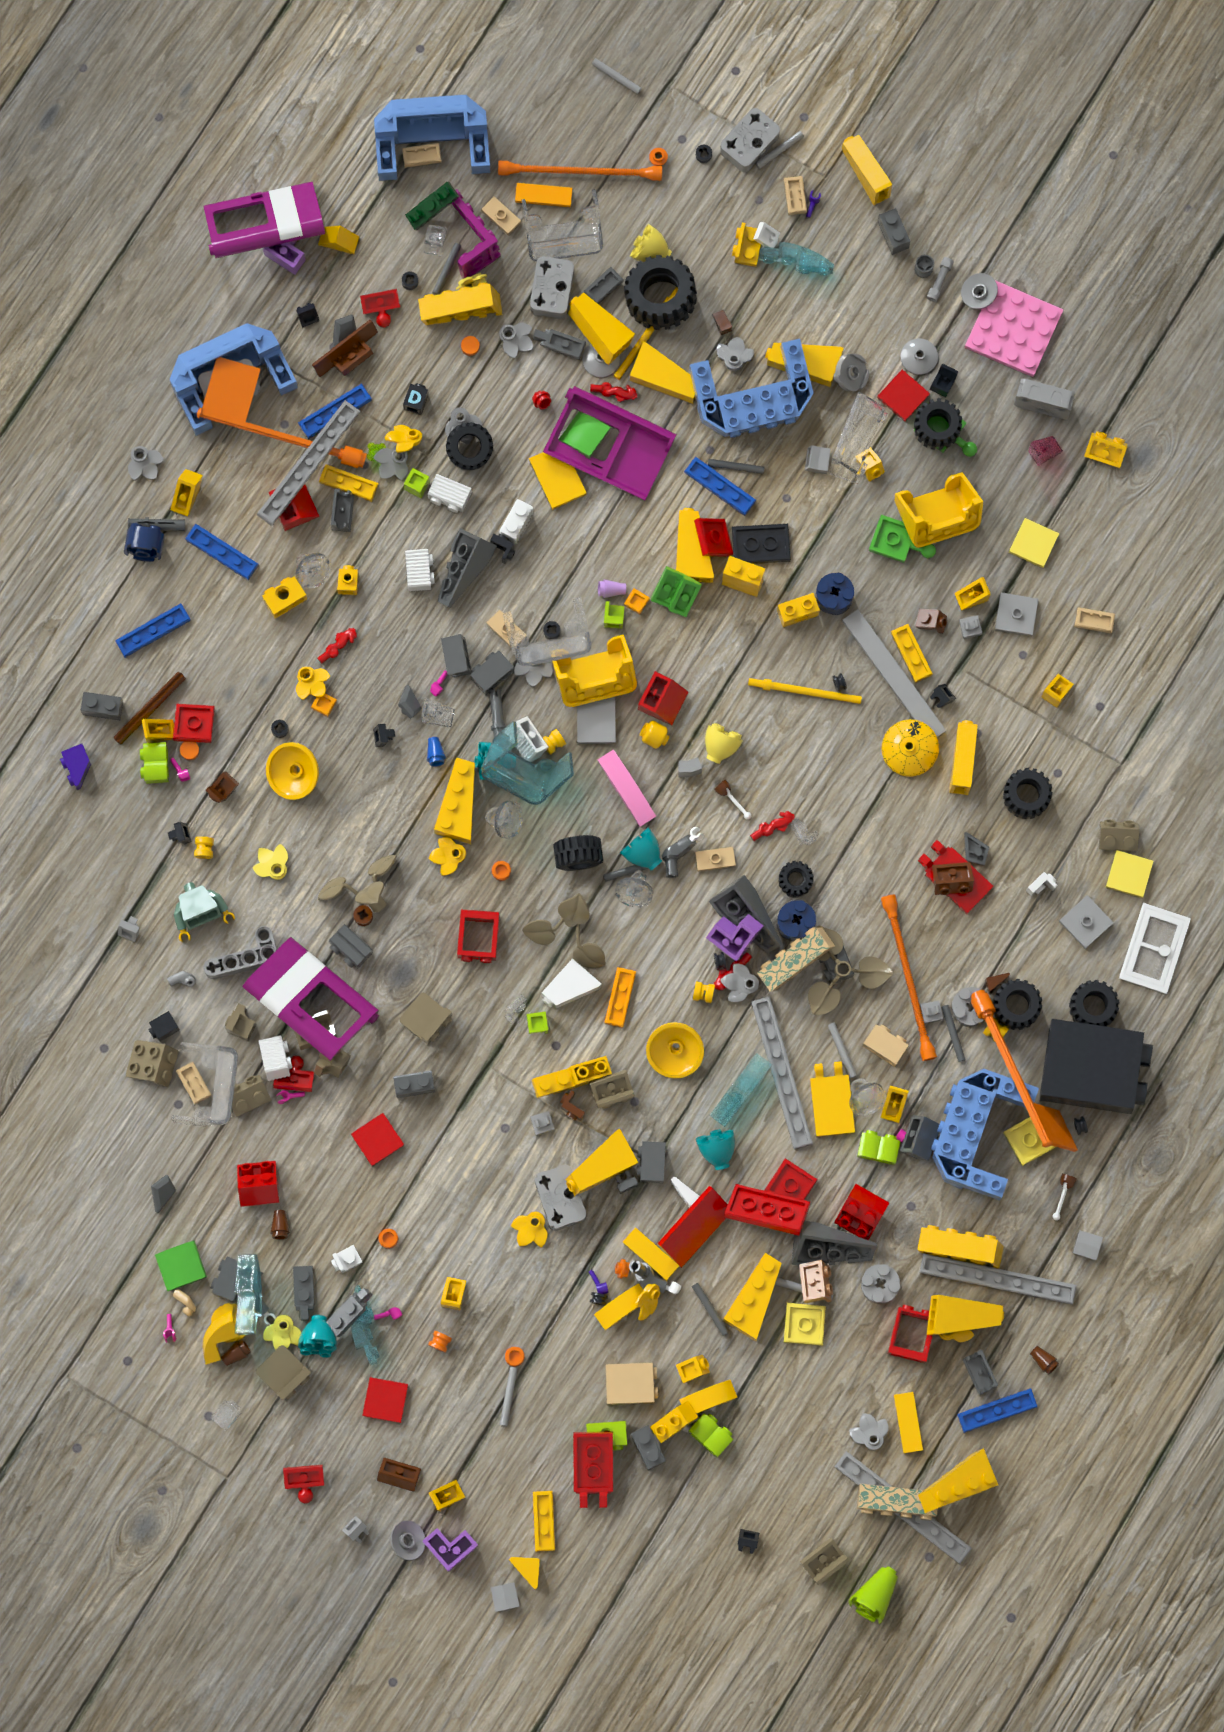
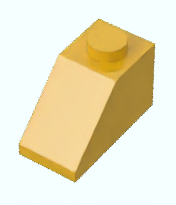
M187 469L183 471L177 481L171 511L189 516L198 495L203 475Z

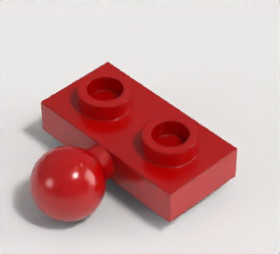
M397 289L360 296L363 314L378 312L379 315L376 318L378 326L383 328L391 323V317L386 313V310L400 308Z
M292 1056L293 1068L289 1069L290 1076L275 1079L273 1088L312 1092L314 1071L301 1070L304 1066V1060L300 1056Z
M323 1465L283 1468L285 1489L301 1488L298 1492V1499L301 1503L307 1504L312 1501L313 1492L309 1487L324 1486Z

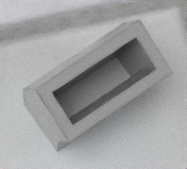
M813 445L808 447L805 471L827 474L830 448Z
M698 757L689 761H679L678 777H693L702 773Z
M1079 1230L1072 1253L1097 1260L1103 1237Z
M514 1582L490 1587L496 1612L520 1607Z

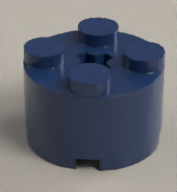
M132 523L131 527L127 529L124 554L127 556L129 554L134 555L133 559L144 562H154L155 558L160 560L165 539L161 528L154 525L145 527L138 523Z
M842 573L825 575L818 582L815 593L819 609L832 615L843 614L852 604L854 586L850 579ZM831 593H838V596L836 597V595H831Z
M802 900L786 903L780 909L777 918V929L784 939L793 942L798 938L802 940L806 937L805 933L816 925V915L813 908ZM794 918L800 919L799 925L792 923Z

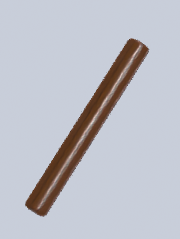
M177 672L114 736V740L120 745L123 744L142 724V720L147 719L185 681V676Z

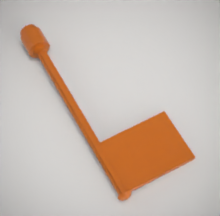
M222 357L216 359L203 407L197 411L198 418L201 417L304 448H308L313 441L246 422L261 369ZM345 445V449L333 447L329 455L338 457L341 460V464L354 468H363L367 453Z
M985 990L974 992L971 995V1004L978 1018L986 1021L1043 1143L1042 1146H1055L1076 1152L1078 1149L1060 1111L1033 1103L993 1018L996 1009L989 994Z

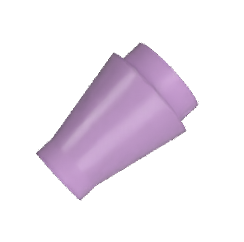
M605 579L598 582V596L607 598L626 594V583Z

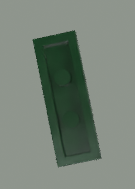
M447 181L405 214L414 230H418L458 199L459 195L451 183Z

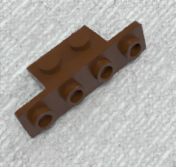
M368 320L315 361L312 366L316 374L322 377L335 367L343 376H346L373 355L372 349L365 342L378 333L374 323Z

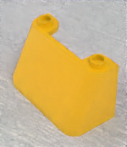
M963 472L949 476L945 482V488L913 498L912 493L908 490L895 493V504L910 540L917 548L973 531L981 523L983 500Z
M624 635L608 640L607 651L573 660H571L569 653L564 650L550 653L564 705L568 707H575L633 692L637 687L633 660Z

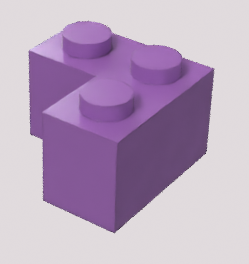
M297 240L263 248L266 257L296 275L306 261L305 254L294 247Z
M749 914L738 926L723 916L714 925L706 938L737 961L747 951L763 928V925Z
M438 1528L423 1540V1543L448 1572L478 1547V1544L466 1530L451 1543Z

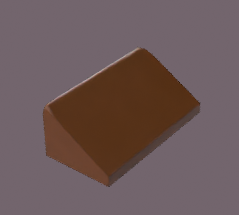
M383 1458L377 1481L414 1492L421 1468Z

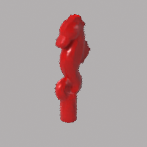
M604 382L602 385H590V392H600L605 397L615 395L618 402L634 400L638 396L635 388H631L629 385L626 386L627 390L618 386L612 388L609 382Z
M349 628L343 633H337L336 643L328 645L326 652L317 658L318 661L322 664L329 658L337 657L339 654L338 649L344 648L349 639L350 643H354V639L357 638L356 629Z
M789 811L785 813L780 812L779 815L784 818L774 819L770 824L766 822L761 823L759 829L750 835L751 839L756 841L762 836L768 837L773 834L775 829L785 832L787 826L794 822V814Z
M746 952L740 960L732 962L729 971L727 969L719 970L718 978L714 982L715 990L723 991L726 988L720 980L725 975L734 973V964L746 965L752 956Z

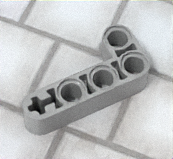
M261 926L256 930L255 937L258 947L207 960L203 966L206 976L210 979H217L259 968L267 960L264 957V953L268 950L273 952L277 950L271 929ZM267 932L270 936L267 940L259 939L260 934ZM249 955L255 956V961L251 964L245 962L246 957ZM235 960L237 964L234 968L230 969L226 966L228 961ZM221 962H222V965H223V967H224V969H225L224 971H222V969H221V965H220ZM212 965L216 968L214 973L210 971Z

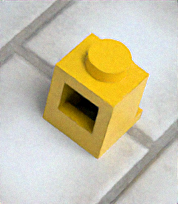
M345 565L343 569H339L338 594L357 595L359 573L358 569H354V566ZM345 576L351 577L349 581H346L344 578Z

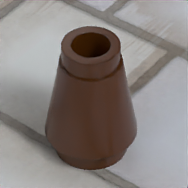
M275 1210L270 1234L276 1240L287 1239L290 1231L286 1211Z
M242 1339L241 1341H236L221 1356V1359L228 1366L247 1358L251 1350Z
M1036 1346L1030 1353L1043 1373L1046 1372L1049 1375L1059 1365L1056 1361L1057 1358L1039 1346Z

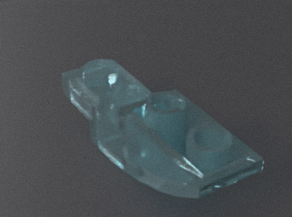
M779 242V249L760 247L759 260L764 263L781 262L783 265L795 263V271H799L802 274H809L810 272H816L823 276L833 274L834 264L819 253L808 248L785 242Z
M756 1053L711 1112L710 1116L726 1127L773 1064Z
M256 1254L238 1255L235 1293L238 1295L235 1334H256L257 1317H261L262 1285L259 1261Z
M360 1285L355 1287L354 1293L362 1290ZM366 1306L367 1310L352 1324L351 1330L356 1350L365 1349L371 1366L378 1363L376 1359L380 1358L377 1347H372L370 1340L373 1339L370 1328L366 1329L365 1327L373 1324L371 1319L375 1318L372 1308H367Z

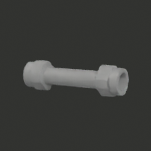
M943 258L937 279L926 297L928 300L937 302L940 296L939 290L947 272L951 270L954 263L952 259Z

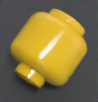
M656 721L646 722L641 729L640 736H642V742L655 749H658L661 745L665 746L669 740L667 727Z

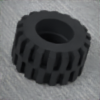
M937 398V401L934 402L931 399L928 404L925 402L922 404V408L918 409L914 422L915 436H918L920 443L924 442L923 446L927 448L929 445L932 450H935V447L943 450L944 446L948 448L951 446V443L954 444L962 428V416H960V410L955 409L956 405L954 403L950 405L949 400L945 399V402H941V398ZM939 416L948 422L949 428L944 432H935L929 428L927 421L931 417Z
M474 422L462 423L456 426L447 438V455L455 466L463 470L479 469L488 462L492 455V437L488 430L480 424H475ZM472 435L480 441L481 449L475 457L468 458L460 453L458 444L464 436Z
M1029 768L1019 769L1016 773H1013L1007 780L1003 790L1004 804L1009 807L1008 811L1010 813L1014 812L1016 817L1022 816V819H1027V817L1033 819L1036 815L1040 816L1047 809L1053 794L1049 778H1045L1042 771L1038 773L1037 769L1034 768L1033 770H1029ZM1023 784L1032 785L1037 789L1039 797L1032 803L1023 802L1017 795V788Z
M592 835L573 836L561 839L553 844L557 869L564 871L584 870L596 867L604 861L600 837Z
M1016 979L1015 981L1009 980L1006 984L1001 985L993 999V1005L996 1009L994 1016H997L999 1023L1002 1022L1006 1027H1011V1030H1015V1028L1023 1030V1028L1030 1027L1037 1020L1042 1010V997L1039 995L1040 991L1034 988V984L1030 985L1027 980L1020 981V979ZM1015 994L1023 996L1029 1005L1027 1012L1021 1015L1010 1012L1006 1005L1008 997Z
M1089 980L1084 984L1082 983L1074 991L1069 1003V1012L1073 1016V1021L1107 1027L1113 1022L1119 1011L1118 1005L1120 1002L1117 999V992H1114L1111 985L1110 987L1107 986V983L1104 981L1100 983L1099 980H1094V982ZM1094 995L1103 1000L1105 1011L1101 1015L1094 1016L1086 1012L1083 1001L1087 996Z

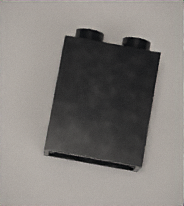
M1052 1019L1049 1026L1039 1101L1132 1114L1135 1104L1145 1105L1148 1083L1138 1081L1140 1066L1150 1068L1153 1045L1143 1043L1145 1032Z

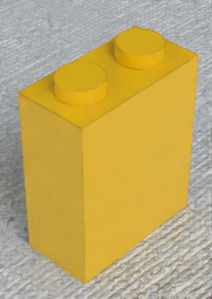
M729 556L723 572L722 585L758 597L764 581L765 568Z

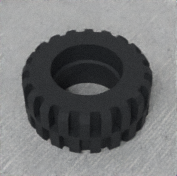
M656 255V258L652 259L650 256L645 258V262L639 261L636 264V268L633 267L629 271L630 276H627L625 279L624 294L629 313L635 318L636 322L639 324L643 322L644 327L650 328L652 326L654 330H660L662 327H665V330H667L672 325H675V327L681 325L680 321H686L689 318L688 313H693L694 305L697 302L695 280L689 267L683 265L679 259L674 261L673 257L668 255L666 258H662V255ZM657 282H668L678 288L676 295L665 303H652L643 297L646 289Z

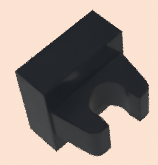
M307 303V306L302 308L300 306L297 307L296 312L302 328L320 321L314 303Z
M946 684L938 685L930 696L931 700L939 697L940 703L936 705L938 708L950 704L956 699Z
M378 724L373 729L376 747H383L388 743V740H393V737H395V730L386 729V724Z
M181 821L174 823L175 830L167 832L169 840H178L182 844L192 842L186 823Z
M740 1529L737 1544L738 1550L742 1552L744 1546L750 1547V1554H753L754 1550L757 1549L760 1533Z

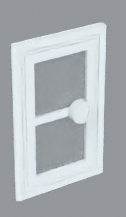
M1143 903L1119 979L1167 994L1191 918Z

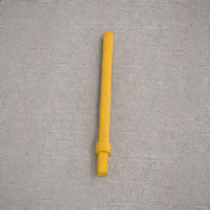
M677 287L669 297H666L663 303L671 300L676 295ZM652 326L647 328L613 375L614 378L620 380L639 353L643 342H647L654 332Z
M749 678L748 686L760 687L767 691L773 689L861 704L862 696L772 682L770 679L759 680Z

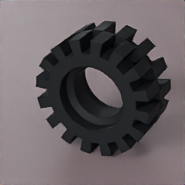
M802 861L788 862L780 871L779 886L788 896L801 897L811 889L814 876L811 868L806 863L803 864ZM793 872H799L803 876V883L799 886L792 885L788 879L789 875Z

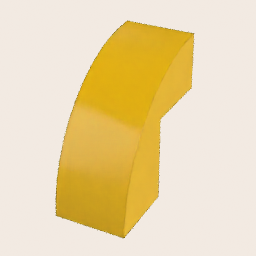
M639 1283L594 1314L604 1330L616 1325L629 1313L639 1308L635 1305L638 1297L643 1292V1288Z
M231 1311L213 1321L204 1335L203 1354L205 1364L221 1360L217 1343L238 1337Z
M727 1380L679 1400L681 1404L688 1401L695 1413L700 1414L738 1397L731 1380Z

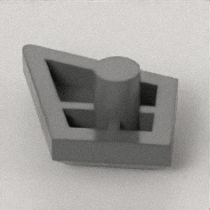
M352 314L335 320L332 347H335L357 330Z
M406 685L398 706L401 708V712L411 719L422 708L410 686Z
M965 832L966 861L984 866L989 846Z
M165 1175L151 1186L154 1208L157 1213L162 1210L176 1192L168 1175Z

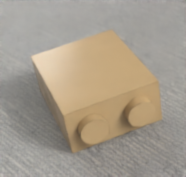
M653 1363L606 1364L607 1405L654 1404V1399H658V1387H654L653 1379H657V1367H653Z

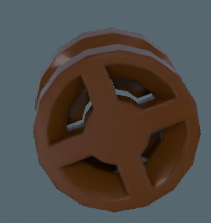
M360 905L354 910L353 917L357 925L365 927L371 924L373 914L368 906Z

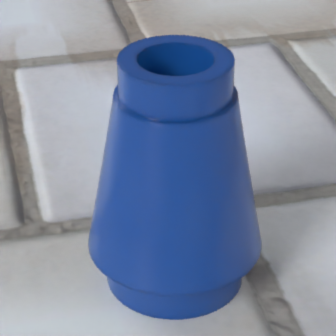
M431 737L428 739L427 761L430 766H441L445 763L446 756L439 737Z

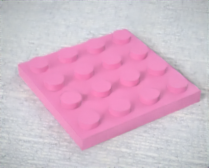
M996 281L998 286L997 296L992 304L981 309L965 348L1034 377L1063 313V309Z

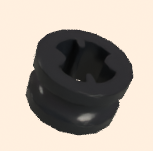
M703 144L697 147L695 154L697 161L707 163L711 160L712 149L710 146ZM700 151H707L708 156L706 157L705 155L704 158L701 157Z
M408 271L402 276V286L406 290H413L418 286V276L412 271ZM408 277L410 279L414 278L413 284H410V282L409 284L406 283Z
M549 621L544 625L543 632L545 637L550 640L558 638L560 626L557 622ZM548 627H551V628L556 627V628H557V629H555V632H556V633L553 634V633L551 632L550 634H548V633H547V632L549 631V630H548Z
M839 673L838 676H832L837 692H840L842 688L847 689L842 673Z
M276 720L271 725L272 734L276 738H283L288 734V725L284 720ZM279 724H281L282 727H285V730H282L281 733H278L277 730H274L275 728H278Z
M721 952L719 955L714 953L716 969L719 970L721 967L726 969L724 953Z
M1081 1116L1080 1119L1074 1118L1073 1121L1077 1134L1081 1135V1132L1088 1133L1084 1116Z
M591 1293L593 1298L590 1299V1303L601 1306L607 1304L605 1302L608 1299L607 1295Z

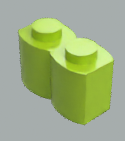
M143 743V749H140V760H144V767L140 768L141 779H144L146 784L169 782L167 743Z
M866 1130V1133L862 1132L857 1157L890 1165L896 1164L900 1140H896V1136L886 1134L885 1137L877 1135L878 1132Z
M704 1413L688 1432L717 1458L733 1441L731 1437L733 1434L726 1427L720 1428L716 1424L718 1420L710 1413L706 1415Z

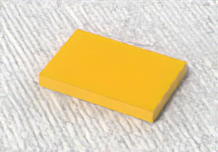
M544 452L529 458V462L552 510L587 495L575 467Z

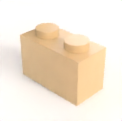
M876 1024L863 1043V1047L895 1067L908 1048L907 1041L899 1035L895 1037L889 1033L890 1029L884 1025L878 1026Z

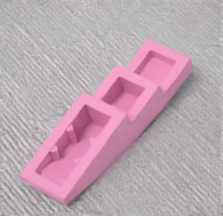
M612 750L597 759L637 824L642 826L655 818V813L616 752Z

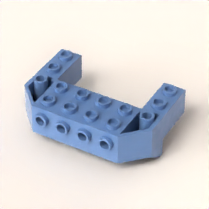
M467 95L391 100L374 118L379 181L398 180L395 144L469 139L472 174L490 173L486 111Z
M248 323L178 355L170 377L172 389L196 436L213 428L211 420L197 417L198 409L203 407L198 396L201 394L197 379L200 374L213 370L215 361L219 357L236 362L249 359L253 367L265 364L281 396L298 388L297 381L272 331Z
M791 340L780 345L788 380L718 397L709 361L690 364L689 371L698 404L697 410L702 424L724 437L730 436L732 438L740 436L744 432L754 433L765 427L771 429L777 427L778 424L785 423V425L795 423L813 395L801 340Z
M982 1069L959 1080L957 1085L953 1084L950 1095L953 1096L951 1103L947 1102L944 1114H947L945 1121L940 1122L937 1132H940L938 1140L934 1139L931 1148L934 1151L932 1158L944 1182L959 1189L966 1188L1001 1200L1008 1179L977 1169L971 1165L994 1098L996 1097L1025 1107L1012 1078ZM1024 1083L1034 1103L1039 1088Z

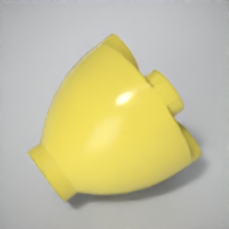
M648 224L643 231L642 237L639 235L634 241L633 245L636 247L632 250L630 257L637 261L645 262V258L650 256L651 259L656 258V255H662V258H666L667 255H671L672 251L668 249L662 234Z
M714 723L712 726L708 725L705 734V746L708 753L706 758L720 764L722 760L730 757L738 750L743 740L741 739V734L734 731L728 733L724 731L725 727Z

